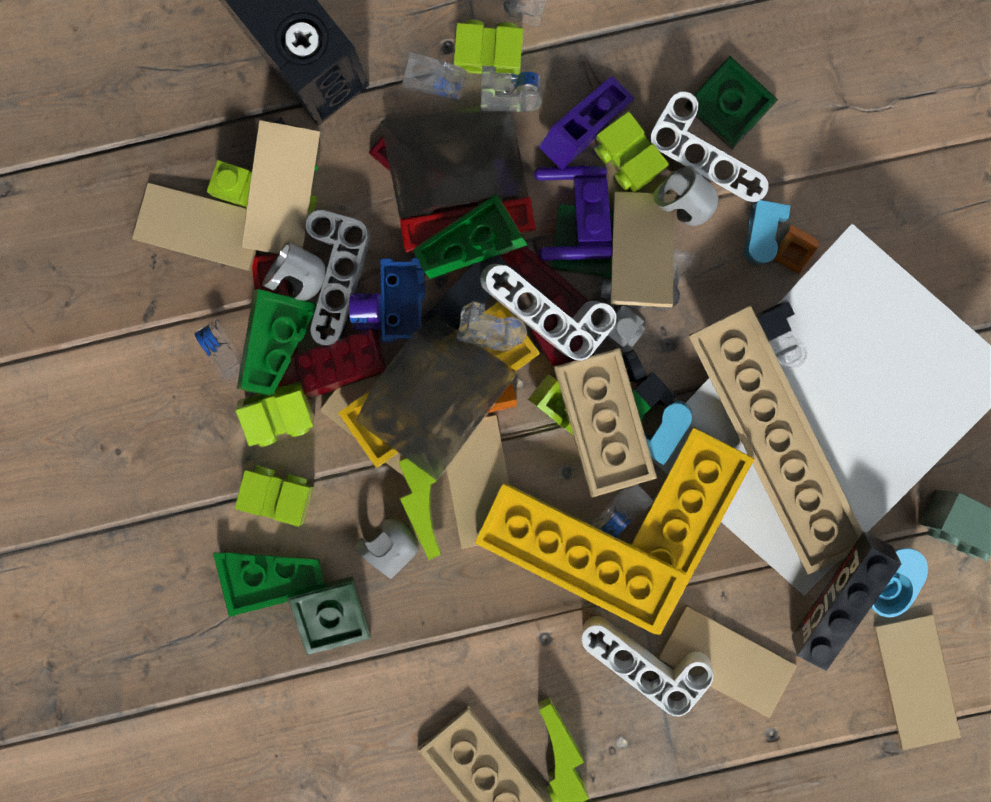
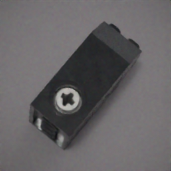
M219 0L243 33L318 126L369 86L354 45L317 0Z

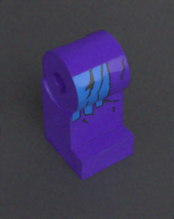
M350 293L349 316L350 322L353 323V330H382L381 295L379 293Z

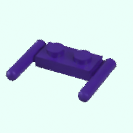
M606 165L568 166L563 170L560 167H538L535 169L534 177L538 181H574L577 246L542 247L538 252L541 260L612 258Z

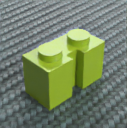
M466 20L465 23H457L454 54L455 72L502 76L518 75L521 67L523 28H517L516 24L509 22L498 23L497 29L484 28V22L479 20Z
M627 112L596 136L595 144L597 146L594 149L605 164L610 162L616 170L614 176L624 190L629 188L631 192L636 193L662 174L669 164L656 146L651 144L644 135V130L632 114Z
M300 381L276 388L273 395L256 394L240 399L237 403L236 413L249 447L259 444L261 447L271 445L278 440L277 435L283 433L290 434L292 437L303 435L314 425V414L308 397L303 393Z
M256 465L255 470L249 469L244 471L235 510L269 517L273 520L298 527L304 524L314 486L306 484L307 478L294 474H288L287 479L274 475L275 469Z

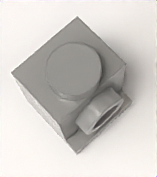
M623 305L616 312V323L605 339L615 347L620 348V351L623 353L627 352L644 333L643 331L646 329L642 325L644 320Z

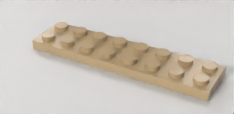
M751 305L689 334V338L747 454L755 459L752 464L807 574L809 575L845 559L863 531Z

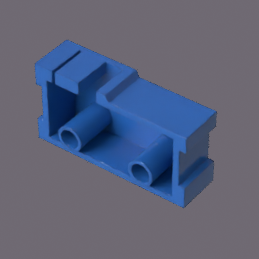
M412 258V262H394L393 259H380L382 342L395 343V340L413 339L415 343H423L422 302L425 301V272L417 258ZM392 278H397V282L394 285L389 284ZM397 317V323L394 325L390 324L391 318Z

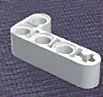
M688 92L675 94L668 102L652 131V144L663 154L686 167L692 166L705 178L744 200L757 202L763 199L768 191L766 177L689 133L687 130L697 114L698 101L694 95ZM686 98L691 102L692 112L689 116L679 117L675 114L673 105L676 100ZM662 128H670L675 133V142L669 147H662L657 143L656 135ZM691 144H698L704 150L703 159L698 163H690L685 157L686 148ZM721 160H726L732 165V174L724 180L718 179L714 174V167ZM740 168L745 170L741 175L744 179L749 181L754 180L755 177L758 179L757 186L760 187L758 193L751 192L748 196L746 194L747 187L739 182L736 183L735 189L730 186L737 179Z
M491 264L481 273L480 281L482 287L491 296L561 353L574 360L582 361L589 358L616 323L614 309L610 305L599 301L586 302L573 318L569 317L506 265ZM504 273L501 279L513 288L508 291L498 285L493 287L495 284V280L492 278L493 274L501 275ZM528 292L531 295L532 303L528 309L520 310L517 305V299L522 293ZM601 308L604 314L603 320L599 325L594 326L591 322V315L594 310ZM549 314H555L557 317L556 327L551 331H546L543 326L544 319ZM580 335L583 340L582 347L578 351L572 352L569 347L570 341L574 336Z
M602 616L589 618L583 626L582 644L587 652L672 716H683L688 713L713 682L714 675L711 661L702 652L694 651L687 654L678 666L672 670ZM603 632V638L597 636L595 639L591 638L592 633ZM620 650H627L633 656L629 660L621 661L616 658L615 654ZM694 666H702L706 669L705 673L701 676H693L689 673V670ZM650 670L656 672L659 676L653 681H647L643 679L642 674ZM674 691H680L685 694V697L680 701H673L668 696Z

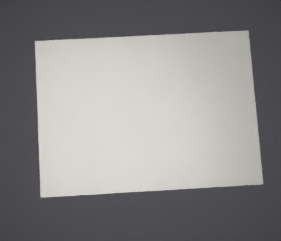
M851 224L779 302L789 301L795 315L786 318L792 331L769 341L862 531L867 533L991 409V345L855 225ZM710 378L686 402L692 411V421L666 463L663 465L652 457L651 459L665 473L669 474L693 427L747 454ZM752 464L721 522L799 592L805 595L836 563L809 575L807 574Z

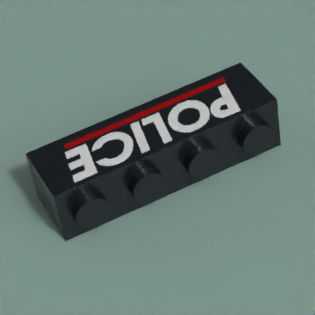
M866 532L862 533L791 636L798 657L827 671L902 565L893 546Z

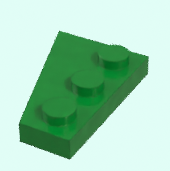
M495 194L414 248L413 251L423 271L431 279L526 246L527 243L498 195Z
M260 289L254 291L236 389L267 396L274 394L291 362V356L298 342L302 341L307 331L306 327L315 313L317 304Z
M213 552L229 617L289 602L288 593L325 583L319 558Z

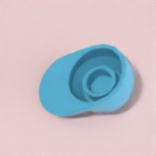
M906 547L895 550L902 565L871 607L880 616L890 618L899 616L907 611L923 587L928 575V564L925 557L915 549Z

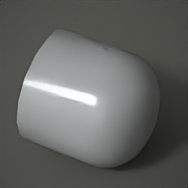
M685 166L670 174L658 186L654 193V202L666 212L677 209V219L683 224L698 226L713 216L718 207L719 197L715 187L692 166ZM670 189L680 195V198L674 201L664 202L665 193Z
M288 242L272 264L262 285L274 290L281 280L285 279L294 287L293 298L308 300L314 297L321 289L325 280L326 267L324 262L314 254Z
M387 519L380 523L383 531L374 540L366 541L361 538L354 544L356 551L366 561L390 579L397 575L417 555L419 550V542L415 533L408 525L397 519Z

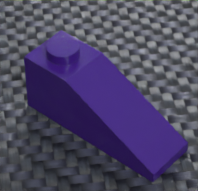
M611 76L556 122L539 148L563 170L635 98Z

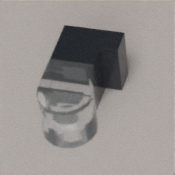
M785 300L756 314V317L778 361L787 368H797L804 364L808 352L804 343L795 337L786 319L795 315L789 301Z

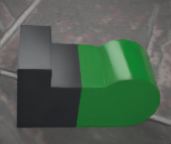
M654 372L649 374L646 379L632 390L641 422L643 421L644 414L657 402L662 406H667L676 398Z

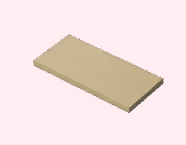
M259 120L241 248L279 254L282 248L290 242L303 249L320 131Z
M151 183L147 184L132 236L133 240L246 271H251L256 250L241 248L246 208Z
M615 192L611 304L672 307L674 210L666 212L654 202V193ZM665 194L664 202L674 201V194Z
M496 415L446 424L447 427L464 439L446 462L461 549L479 546L475 544L476 538L504 482L509 484Z
M685 606L658 657L660 660L676 668L682 659L691 652L696 651L706 654L711 661L714 675L710 687L768 718L771 717L797 668L796 664L688 606ZM694 666L689 670V673L693 676H701L705 673L706 669L702 666Z
M927 614L874 626L901 749L907 750L961 738L934 615Z

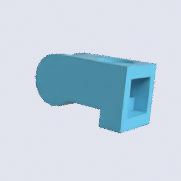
M763 200L752 204L744 247V255L750 264L756 266L763 265L776 257L778 244L775 237L778 222L783 223L789 218L790 205Z
M674 400L665 406L662 421L652 437L644 432L650 456L663 465L691 424L692 411L686 402Z

